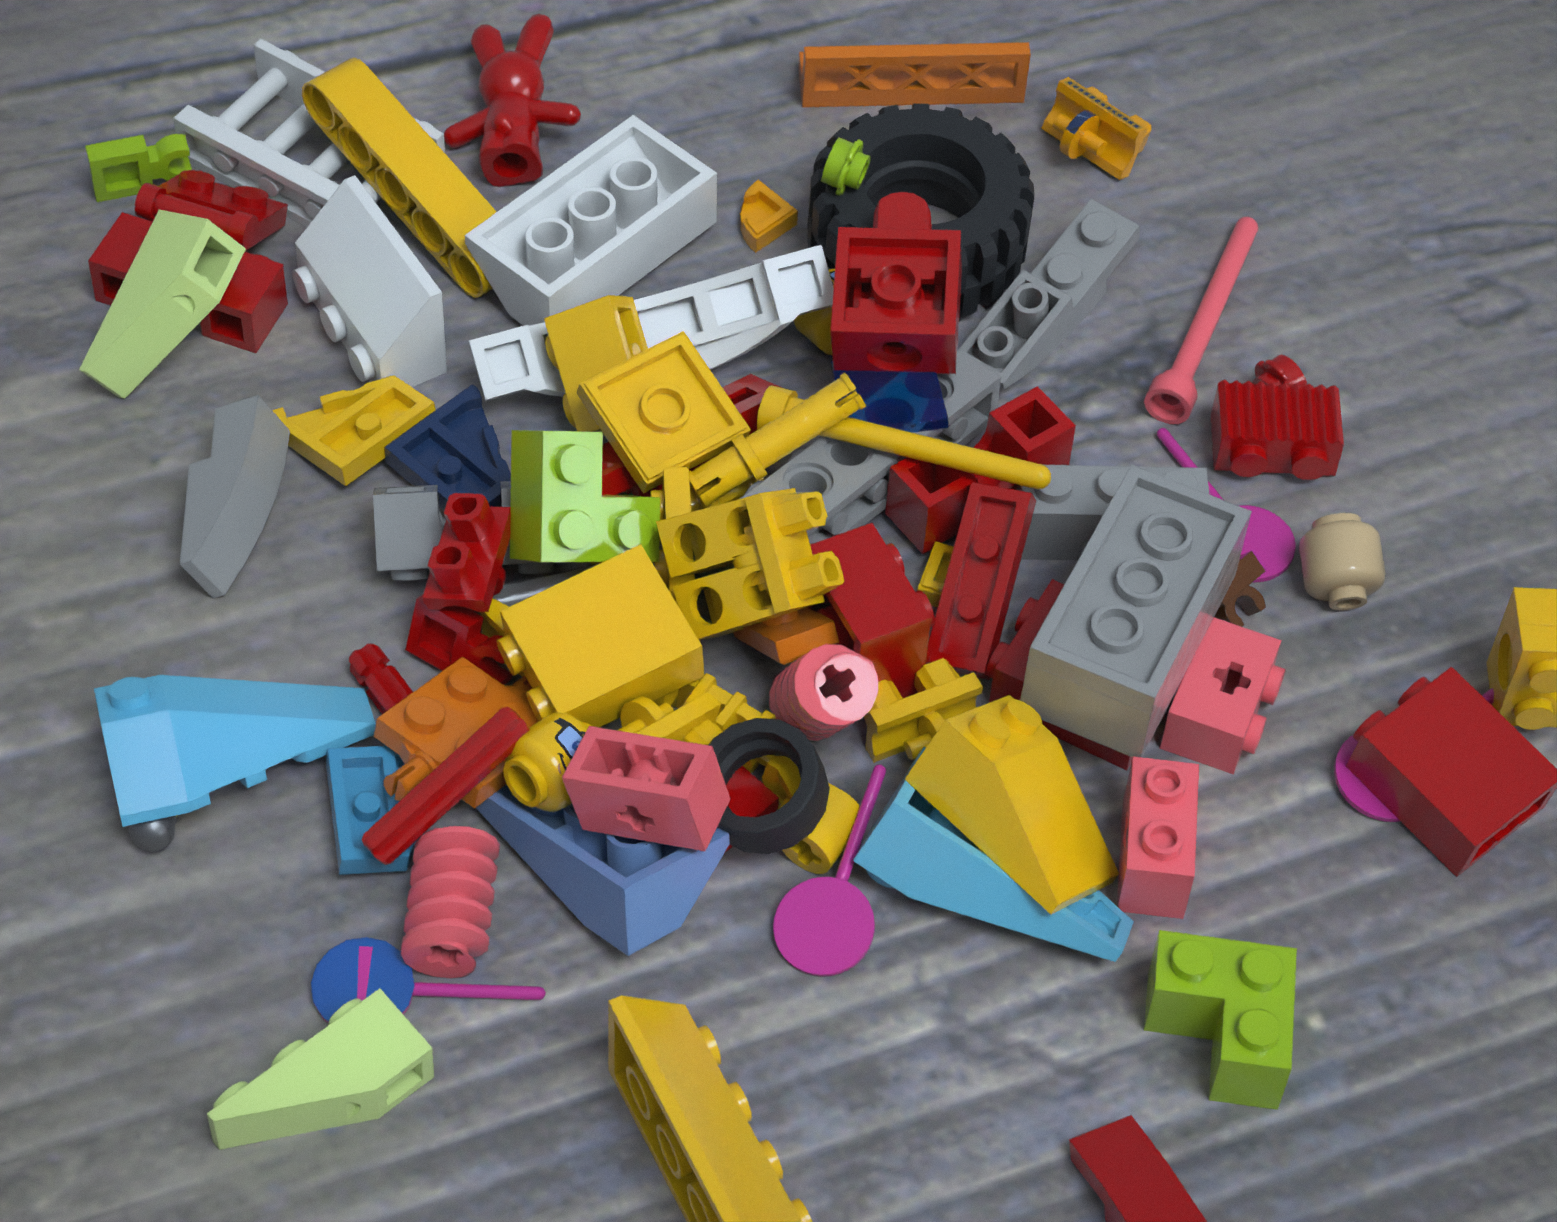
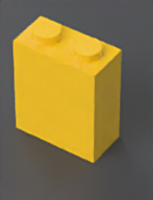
M641 544L500 611L505 637L497 640L499 651L512 675L515 676L523 672L532 689L526 692V696L538 722L548 715L557 712L570 714L593 727H601L620 718L621 709L624 704L634 698L642 696L655 701L705 676L702 645Z

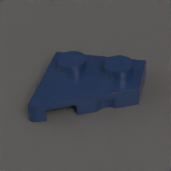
M472 384L384 447L386 463L413 486L438 485L439 508L443 511L445 510L449 495L453 493L483 494L489 506L501 507V482L511 481V472L507 462L500 455L498 438L493 425L489 426L482 407V396L475 385Z

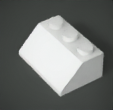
M354 175L344 179L295 242L298 268L292 271V278L298 294L305 303L313 301L320 311L321 322L327 335L333 342L340 340L348 350V358L352 369L360 381L365 382L369 380L372 382L394 375L409 386L414 387L447 373L442 291L358 178Z

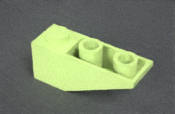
M159 210L79 370L117 397L125 399L221 301L246 248L209 219Z
M380 988L363 1001L361 999H353L341 1006L329 1020L328 1026L308 1041L297 1040L290 1043L277 1054L269 1069L250 1083L242 1081L232 1085L218 1097L213 1109L207 1113L213 1143L221 1150L379 1119L434 1078L432 1047Z

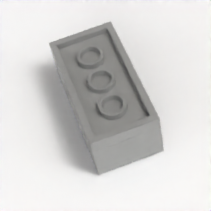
M1131 464L1030 646L1020 701L1035 709L1041 719L1128 756L1142 757L1236 575L1252 511Z

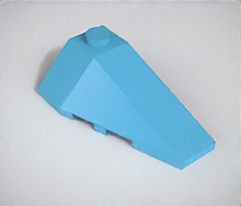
M156 675L147 678L127 677L114 682L112 685L94 688L122 827L190 813L211 804L209 792L238 780L246 788L252 787L267 780L265 770L288 759L309 763L327 755V749L344 748L373 736L376 727L364 688Z
M923 747L870 829L853 861L865 868L868 875L878 884L887 888H895L911 899L1116 962L1123 953L1134 921L1099 890L1052 915L1047 912L905 780L925 750V747Z

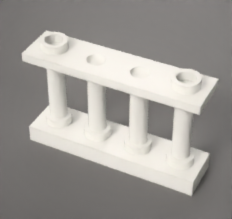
M260 39L254 44L258 81L219 117L209 116L187 105L173 118L176 134H184L186 136L190 156H188L190 165L213 175L216 179L233 188L251 186L266 191L269 194V199L288 204L287 217L308 227L340 186L331 181L330 178L348 159L334 143L309 166L301 165L283 155L316 124L304 105L302 87L304 83L325 71L301 60L297 55L288 50H282ZM276 95L299 107L264 141L254 140L238 131ZM415 119L445 153L444 133L436 130L435 127L425 121ZM365 180L362 185L376 203L381 197Z

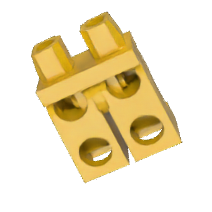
M795 488L763 492L743 499L656 521L670 578L704 573L725 567L731 563L734 565L732 569L673 586L677 605L698 640L723 636L768 619L824 603L823 595L843 584L844 577L839 558L832 551L813 555L806 532L824 526L826 523L827 513L820 492L796 493ZM684 528L688 529L696 561L689 559L682 550L680 538ZM701 590H704L712 624L706 622L700 616L697 609V599Z

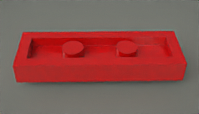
M971 482L938 604L935 624L932 627L928 642L929 663L944 658L958 674L967 675L974 672L977 678L990 680L986 675V669L994 650L1000 642L1036 505V499L1031 492Z

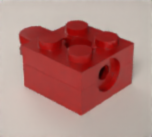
M897 192L881 198L874 212L873 228L838 227L830 331L834 370L956 374L962 275L961 230H933L931 212L927 202L916 194Z

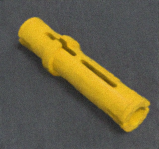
M843 373L840 375V378L749 436L744 437L742 433L731 439L734 444L733 446L695 470H690L689 480L695 490H697L696 492L705 506L708 508L714 501L753 476L756 481H759L768 475L765 470L767 467L859 409H864L866 404L861 395L854 391L856 387L848 375Z

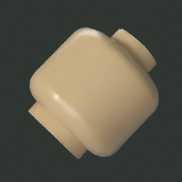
M1337 513L1323 516L1312 523V529L1300 539L1299 552L1305 590L1317 600L1329 601L1331 609L1342 611L1362 607L1367 603V596L1375 593L1384 584L1385 567L1380 535L1369 523L1362 522L1360 516L1352 513Z

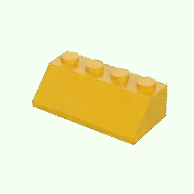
M622 995L609 1000L608 1070L686 1222H812L803 1202L799 1198L790 1201L780 1182L783 1179V1170L774 1147L767 1139L759 1142L748 1123L752 1120V1114L742 1088L737 1082L727 1084L718 1065L721 1064V1055L710 1029L706 1025L697 1028L684 1004Z

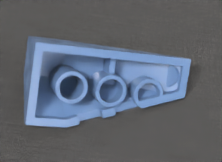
M507 784L476 807L585 927L627 956L682 926L730 844L729 833L719 828H716L706 851L582 830L572 803L554 813L542 811L536 807H528L518 801Z

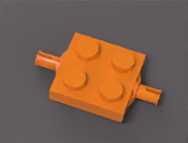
M461 657L379 716L376 721L374 737L399 754L405 763L395 772L385 777L384 787L388 795L392 797L395 794V800L397 801L403 799L503 707L508 706L513 709L526 722L528 727L537 723L538 720L526 696V692L532 689L526 676L524 675L511 686H505L464 657ZM506 759L466 794L462 800L475 809L505 786L507 783L504 778L503 768Z

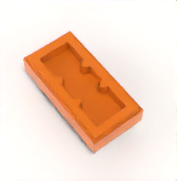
M808 607L733 632L735 638L782 665L801 658L814 648L825 644L836 645L835 643L839 642L834 621Z

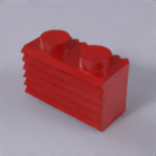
M1225 379L1218 383L1210 420L1214 470L1233 471L1236 475L1242 477H1254L1263 472L1293 474L1303 480H1314L1324 475L1336 476L1344 447L1339 388L1335 385L1326 388L1322 384L1313 387L1310 383L1304 387L1298 383L1289 386L1286 382L1279 386L1274 382L1265 385L1262 381L1256 384L1250 381L1242 384L1238 380L1229 383Z

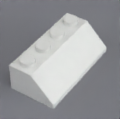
M632 115L465 235V244L508 314L523 326L543 323L546 317L607 295L619 296L714 225L717 221V172Z

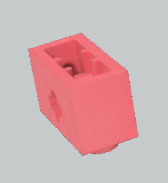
M1214 617L1178 687L1168 712L1160 749L1234 775L1242 752L1246 751L1255 754L1267 720V717L1257 714L1261 703L1274 705L1286 671V669L1275 665L1282 640Z
M593 726L588 727L562 776L582 830L699 851H706L730 801L713 746Z
M1133 756L1122 808L1117 907L1123 912L1178 919L1184 918L1195 877L1199 764Z

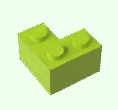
M512 430L510 559L534 562H604L641 544L651 562H659L660 536L656 521H660V497L602 495L603 432Z
M1159 930L1148 971L1144 1031L1212 1040L1209 1101L1278 1110L1292 1070L1297 948Z

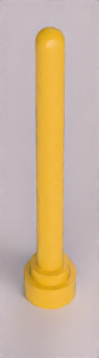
M770 385L760 403L757 429H760L798 405L804 399L798 398L796 391ZM851 417L843 419L819 435L1037 490L1046 488L1051 482V472L1042 464Z

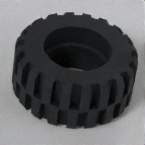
M913 103L912 109L899 110L898 105L881 108L878 115L873 117L866 113L849 123V130L844 127L838 130L827 141V146L818 153L814 162L809 196L808 248L822 245L828 269L835 268L838 227L873 228L874 212L881 198L897 192L913 193L925 199L927 204L945 209L958 217L955 220L931 225L933 230H961L962 275L959 319L977 312L978 304H981L983 307L991 305L1003 295V291L1020 274L1021 264L1025 262L1034 203V184L1030 180V170L1025 159L1020 153L1015 154L1016 147L1001 132L994 135L992 133L993 128L989 123L976 116L973 120L962 117L963 113L958 109L945 107L944 111L929 109L930 104ZM839 137L852 143L860 139L863 141L862 153L871 156L866 175L858 190L847 186L843 195H837V188L821 182L828 156Z

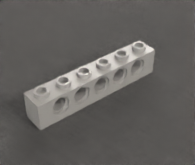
M957 350L956 374L904 373L887 387H881L874 391L865 403L866 407L862 410L859 409L848 417L965 446L987 428L989 412L998 408L1001 376ZM821 436L806 449H799L794 452L785 465L764 481L760 480L751 485L740 499L758 493L795 488L796 493L820 492L823 497L827 518L824 526L806 531L809 543L813 544L863 526L886 508L890 467L907 457ZM731 563L725 567L698 574L705 577L732 569L734 565Z

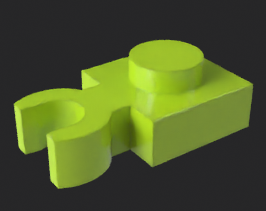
M184 134L165 136L155 145L146 146L144 135L85 145L96 202L134 196L138 194L144 183L153 184L152 180L160 178L168 181L182 171L192 170L188 158L190 151Z

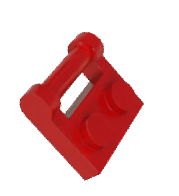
M185 170L159 186L144 183L136 197L135 214L137 217L154 221L159 210L206 218L247 250L285 226L288 204L269 199V194L266 191L256 187L239 186L233 188L215 182V177L209 173L198 170Z

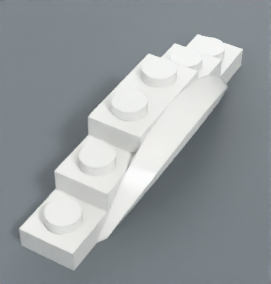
M822 245L763 260L761 263L700 282L636 299L634 302L648 348L684 331L711 370L763 344L787 327L797 316L832 307L834 288ZM545 322L530 326L524 325L469 340L485 401L526 390L563 397L566 392L559 369L552 364L546 350L545 339L548 331Z

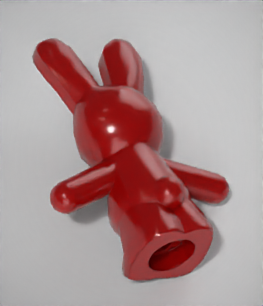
M536 14L526 21L519 35L515 51H505L500 31L488 24L477 27L471 36V44L483 68L480 73L478 88L487 108L449 126L444 131V143L448 147L458 148L483 135L479 162L485 178L492 186L502 187L537 180L543 175V165L539 151L538 123L569 127L576 125L580 121L581 112L576 105L541 100L544 91V78L540 65L554 32L551 20L546 15Z

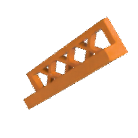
M1029 42L804 47V52H799L798 63L802 107L913 105V103L930 105L1024 103L1031 56Z

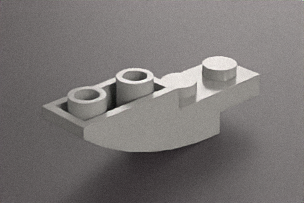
M1091 198L1031 273L1024 269L1020 272L958 350L1000 375V388L1003 390L1019 381L1046 359L1085 319L1106 294L1108 277L1140 238V225Z

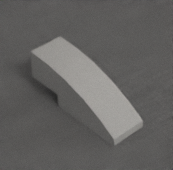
M259 395L216 408L211 457L189 464L180 565L213 599L226 594L245 565L263 531L277 496L286 463L290 430Z

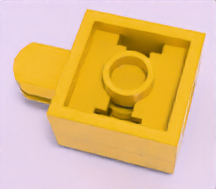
M1513 588L1486 662L1489 688H1493L1494 691L1492 706L1511 725L1519 726L1523 729L1557 728V589Z

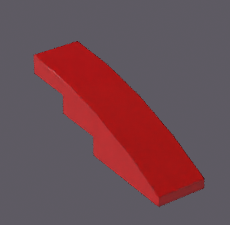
M1132 1115L1069 1139L1071 1161L1103 1201L1105 1222H1207L1168 1162Z

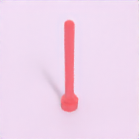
M1242 217L1237 221L1172 368L1157 375L1148 389L1144 405L1148 413L1158 421L1167 424H1180L1185 422L1192 412L1198 397L1193 377L1258 232V224L1251 217Z

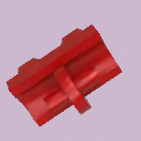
M453 493L449 495L444 510L446 522L439 545L433 547L428 562L430 574L422 599L427 610H440L447 606H461L477 612H489L493 596L501 592L506 580V573L502 568V564L510 540L511 507L489 506L483 494Z

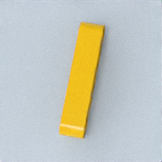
M354 57L304 83L302 87L303 102L314 122L460 288L474 298L481 297L493 289L465 244V235L497 211L371 69L360 59Z

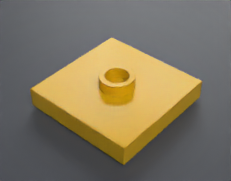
M684 331L579 383L577 395L643 494L662 484L663 468L689 467L691 469L733 446L734 444L731 439L742 433L744 437H747L751 431Z

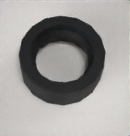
M754 718L731 725L711 740L709 746H713L725 784L728 783L734 772L745 763L766 755L785 756L791 759L798 767L801 778L800 785L791 800L773 813L760 817H744L734 814L727 806L717 828L729 833L731 846L743 852L771 854L793 847L814 831L826 812L830 788L824 765L815 747L800 729L780 719Z

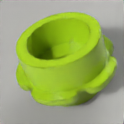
M839 137L831 149L823 170L821 182L837 188V195H843L847 186L858 190L863 182L871 156L862 153L863 141L858 139L852 143Z

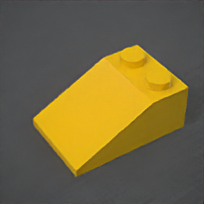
M1010 695L946 719L905 778L915 790L1051 915L1112 884L1119 875L1058 738L1042 725V719L1035 709L1023 701L1012 698Z

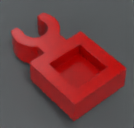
M423 594L416 599L405 648L406 651L442 671L461 657H464L503 685L511 680L512 673L501 668L495 662L496 660L502 664L505 663L497 645V640L505 636L493 635L488 637L480 633L484 617L461 606H447L440 610H427L422 599Z

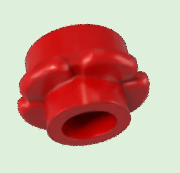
M1278 355L1272 360L1268 359L1265 362L1261 360L1255 366L1256 378L1253 380V384L1262 381L1265 385L1272 382L1278 386L1285 382L1289 386L1296 383L1302 387L1307 385L1303 372L1288 356Z

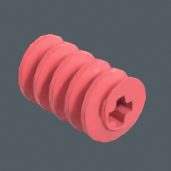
M825 644L810 650L801 658L785 667L774 678L769 691V709L771 713L775 714L776 719H780L800 729L809 741H819L860 720L872 709L878 695V675L872 661L842 645Z
M449 826L427 831L415 843L413 853L414 865L411 868L410 876L411 888L407 899L409 911L405 915V936L402 938L400 954L405 964L417 972L441 978L466 977L475 970L477 963L474 958L488 951L490 937L485 931L491 926L492 913L488 907L493 904L495 890L491 883L496 880L497 866L493 861L498 858L500 844L493 835L472 827Z

